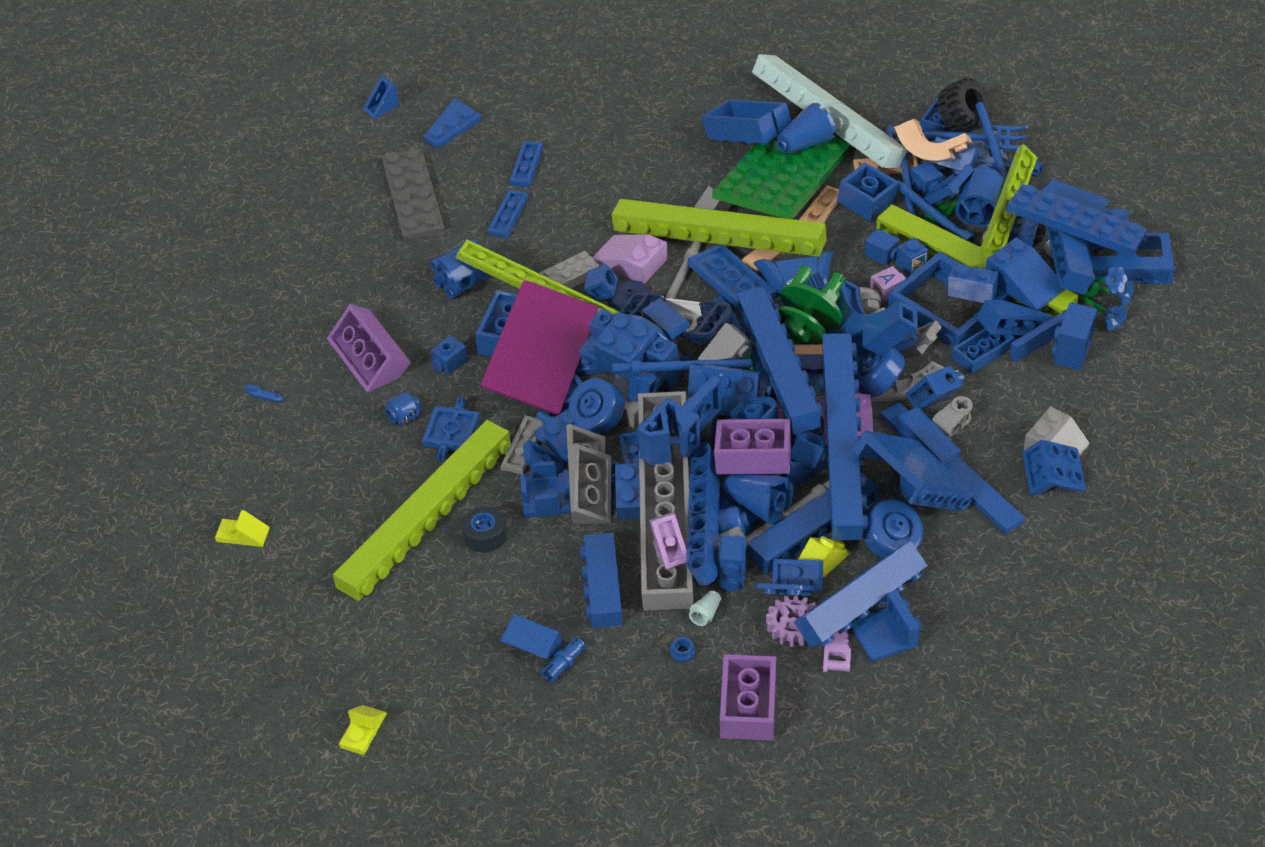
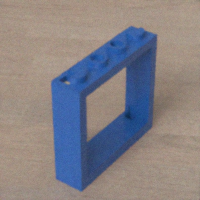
M939 252L889 292L888 307L897 301H901L916 309L917 325L920 327L936 320L941 326L936 336L945 345L949 344L955 347L985 328L977 319L979 312L958 329L907 298L910 293L933 276V271L940 267L942 272L949 276L953 265L956 263L960 265L959 262ZM997 287V294L994 300L1009 302L1010 295Z

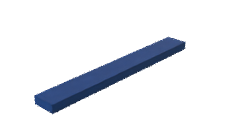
M898 402L881 412L880 417L901 437L915 440L898 422V416L908 412L901 403ZM958 457L944 464L975 492L971 502L1005 534L1025 523V517L962 459Z

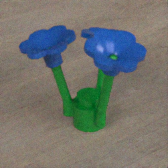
M1121 266L1110 267L1107 276L1095 278L1093 286L1088 288L1085 295L1075 293L1079 295L1080 301H1084L1104 313L1105 329L1110 331L1120 327L1121 323L1127 318L1125 311L1126 305L1128 306L1134 292L1132 287L1133 280L1127 281V276L1124 274V269ZM1096 283H1105L1108 287L1098 286ZM1098 291L1114 294V296L1121 297V305L1105 309L1089 298L1095 297Z

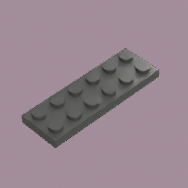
M422 148L381 156L403 241L444 233V224Z

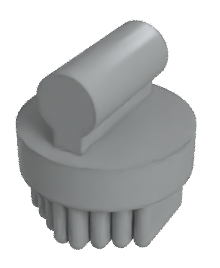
M859 287L860 302L865 314H870L880 309L881 296L878 294V289Z

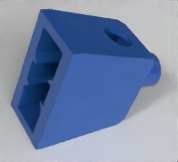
M951 366L926 375L905 394L914 408L919 407L921 410H924L948 398L958 390L964 382V376L960 371H954ZM929 388H931L933 391V393L930 395L928 393Z

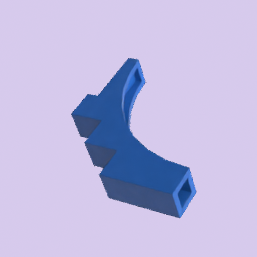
M846 280L839 291L840 298L836 302L842 313L843 320L839 327L829 329V334L851 333V341L856 343L857 349L861 351L868 349L881 356L917 329V310L901 301H897L887 309L877 313L865 314L860 302L859 287Z

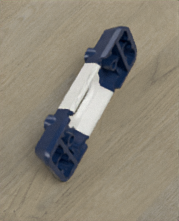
M646 292L633 294L619 310L623 314H634L649 320L645 317L642 310L661 298L686 320L693 321L689 329L674 339L692 341L696 346L703 343L710 344L725 323H733L732 308L727 302L679 300L665 298L661 294Z

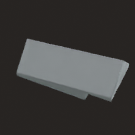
M568 424L566 429L570 504L573 524L611 523V456L605 454V437Z

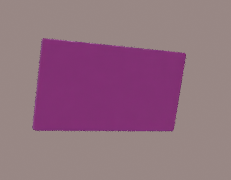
M523 280L480 386L559 415L580 360L578 351L587 341L590 333L588 324L596 316L599 307Z

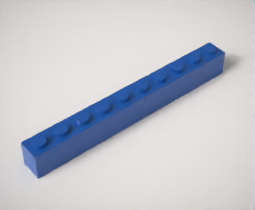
M851 333L823 334L822 339L832 540H862L863 530L868 529L867 515H863L862 510H866V495H861V490L865 489V475H860V470L864 469V458L858 456L852 450L861 437L857 435V431H861V417H856V412H860V398H855V394L859 392L858 379H854V375H857V361H853V357H856V343H852Z

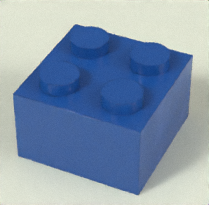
M865 162L840 182L836 201L865 219L872 221L895 202L900 182Z
M1070 302L1067 311H1062L1059 322L1062 325L1056 327L1054 339L1057 342H1054L1051 355L1055 356L1054 364L1077 370L1082 369L1093 336L1097 313L1096 308Z

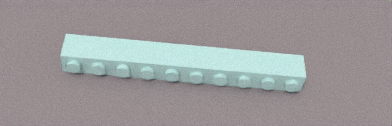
M759 54L752 71L753 74L803 110L812 103H819L821 105L820 109L823 111L827 110L830 113L837 135L881 167L900 168L907 152L904 146L777 56Z

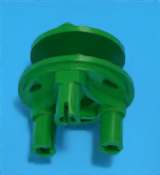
M801 265L791 283L781 289L780 297L785 306L777 308L781 319L780 324L785 325L788 335L786 338L787 340L791 339L793 345L800 343L822 344L823 334H826L825 329H835L840 326L843 316L836 302L840 298L839 291L846 282V278L842 277L843 275L834 272L827 286L822 288V290H818L806 285L813 271L808 266Z

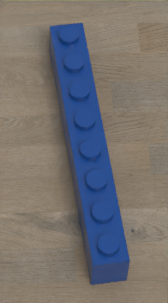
M763 286L737 293L739 311L786 419H790L793 435L821 427L822 406L820 402H815L813 386H808L807 373L805 370L801 371L800 369L802 366L799 355H794L793 342L791 339L787 340L786 338L788 337L784 324H780L781 319L778 309H773L774 303L771 294L767 295Z

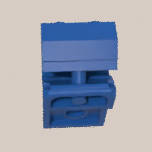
M712 375L707 382H703L699 386L698 391L692 398L689 397L683 406L667 398L662 404H658L655 407L651 416L647 420H643L637 429L640 459L650 465L670 463V445H679L680 455L683 457H690L700 446V432L721 410V381L719 378Z

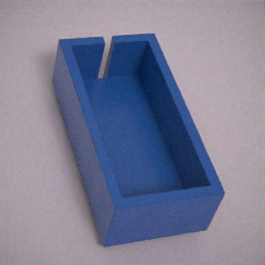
M729 99L701 116L708 139H714L718 142L726 140L732 143H759L760 145L770 143L771 139L778 136L792 122L787 103Z

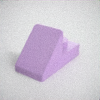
M671 512L649 520L655 538L652 542L665 569L685 563L687 550L675 513Z

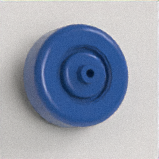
M894 347L884 352L881 356L870 352L857 367V375H854V379H858L859 392L864 395L870 394V398L878 397L886 392L901 375L905 366L904 356Z
M591 378L581 383L575 389L569 401L568 411L576 419L574 422L575 426L604 435L612 431L620 422L624 413V397L620 389L614 384L602 378Z
M894 499L884 500L875 505L866 514L868 529L863 530V538L868 548L876 556L883 558L895 552L900 546L909 541H912L916 549L920 546L923 539L922 521L917 512L908 504Z

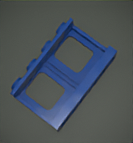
M1146 233L1137 248L1161 249V257H1139L1136 255V252L1131 257L1118 251L1117 256H1093L1091 249L1109 248L1098 244H1086L1089 249L1088 253L1090 261H1092L1095 278H1104L1108 275L1110 267L1121 266L1124 269V274L1127 276V281L1133 280V283L1172 284L1174 263L1169 233Z

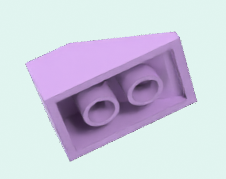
M649 234L613 235L592 258L600 266L607 264L616 274L645 284L667 261V242Z

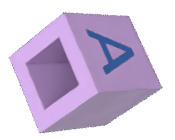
M892 266L871 276L870 288L878 289L881 302L885 303L888 301L889 292L905 280V276Z

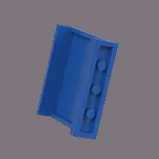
M865 430L852 449L858 456L885 460L913 485L916 491L908 501L910 504L961 511L969 506L971 498L975 494L967 484L917 440Z

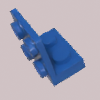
M1041 439L1022 452L1030 495H1041L1054 486L1077 492H1084L1086 490L1077 448Z

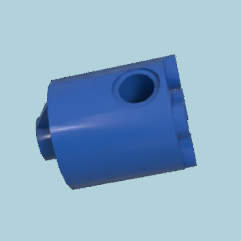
M981 164L977 168H973L974 171L962 183L955 212L964 224L988 227L1006 179L997 171Z
M474 239L469 240L473 243L480 245V243ZM463 244L430 261V265L436 275L433 277L435 285L438 288L442 287L450 299H454L492 278V275L456 259L457 253Z

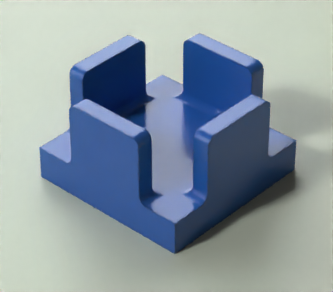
M555 461L532 463V476L520 474L524 518L571 513L568 470H563L564 473H557Z

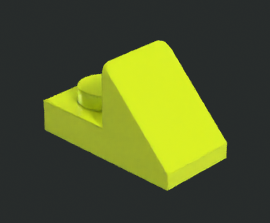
M241 510L238 520L222 519L215 539L216 542L263 547L270 527L248 512Z
M362 705L349 710L348 714L351 723L339 745L342 749L364 755L387 712Z

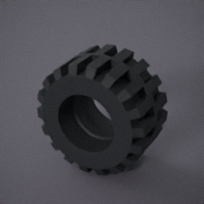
M968 77L960 79L940 91L941 93L938 94V113L941 115L942 122L944 121L945 126L950 128L952 132H972L982 127L976 109V104L980 102L984 103L990 120L992 115L990 97L987 95L985 88H982L979 82H975V79H969Z

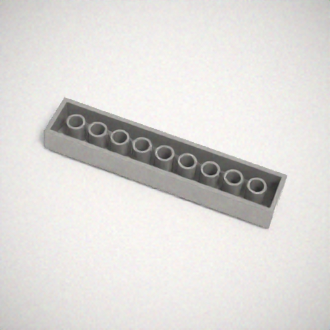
M686 391L638 394L639 425L643 420H647L658 404H662L667 398L683 406L686 401ZM670 445V463L650 465L640 459L639 452L643 611L690 609L694 604L693 575L687 568L686 562L665 569L652 541L655 538L649 520L668 513H675L687 550L688 457L680 455L679 445Z

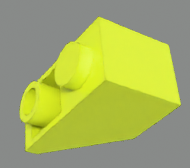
M823 536L821 538L810 537L798 560L823 561V577H825L850 555L851 551L844 547L846 544L841 540H832Z

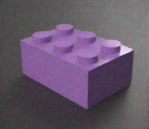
M790 419L717 420L714 449L716 474L790 473Z
M723 656L720 738L773 741L776 656Z

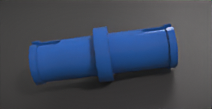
M574 637L563 650H558L554 655V659L541 671L544 679L550 680L553 683L566 668L569 669L573 665V660L586 649L584 642Z

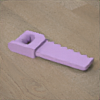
M847 630L841 634L837 631L833 634L835 639L824 647L823 672H828V670L850 672L851 649L848 645ZM829 655L841 656L846 661L828 660Z

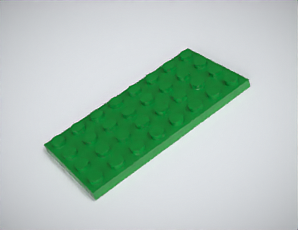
M833 134L835 136L834 139L829 142L789 154L782 152L778 148V136L771 139L772 141L766 145L756 143L714 188L712 198L776 217L794 219L853 146Z

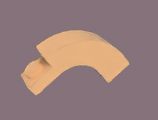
M915 119L895 127L903 146L913 155L929 162L944 163L956 160L953 151L956 153L962 152L968 148L967 145L972 144L970 136L966 133L942 143L929 142L923 134L919 121Z

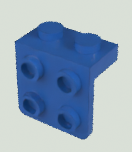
M773 559L772 584L756 583V588L764 589V594L813 596V591H822L823 561Z
M897 589L887 593L885 609L868 614L859 621L856 619L851 621V629L871 661H877L918 646L921 624L917 617H913L907 600L901 598Z

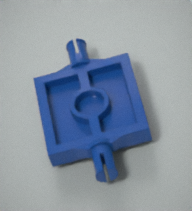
M458 397L454 407H434L422 443L423 447L439 449L436 455L438 461H441V459L445 461L448 451H456L478 427L480 413L464 409L467 401L464 397Z
M568 409L555 417H550L543 410L539 411L536 418L542 421L544 425L535 430L534 437L568 464L566 425H574L575 417Z

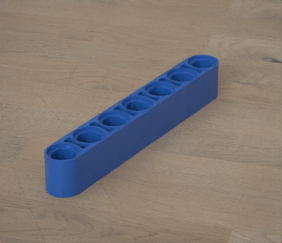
M701 442L700 446L690 456L686 565L700 585L712 583L718 574L720 474H716L714 451L706 442Z

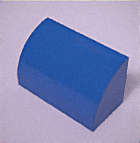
M515 614L500 640L505 644L545 660H551L563 643L559 631Z

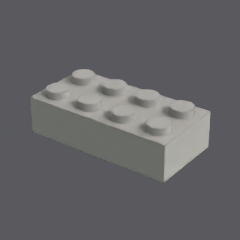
M583 251L539 272V274L568 288H573L586 281L588 270L600 265L586 251Z

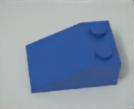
M1017 237L986 260V269L998 272L997 287L1031 309L1040 310L1066 290L1060 288L1057 275L1036 250Z
M496 291L476 332L477 354L493 355L517 294Z

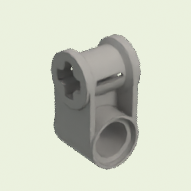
M956 397L933 417L932 422L952 440L951 437L955 433L959 434L960 430L971 421L970 412L973 403L967 397Z

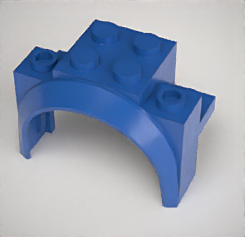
M602 308L588 324L591 336L578 351L581 358L611 373L612 363H630V360L647 362L646 359L650 362L681 361L677 345L657 325L638 315L623 314L621 312L613 314ZM684 370L650 371L651 374L658 377L655 392L662 383L664 389L671 391L685 375ZM630 372L613 373L627 381L630 380Z

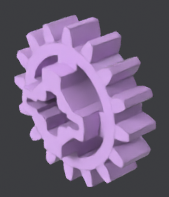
M795 595L793 600L784 596V602L775 600V607L770 606L769 614H766L767 631L772 632L773 639L779 637L780 644L782 645L789 641L790 647H793L795 642L804 646L805 639L793 621L815 607L816 604H808V598L806 597L800 601L798 600V595Z

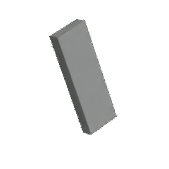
M525 415L511 447L501 464V470L524 474L528 464L524 462L523 444L528 440L539 443V440L534 435L535 430L544 425L542 421Z

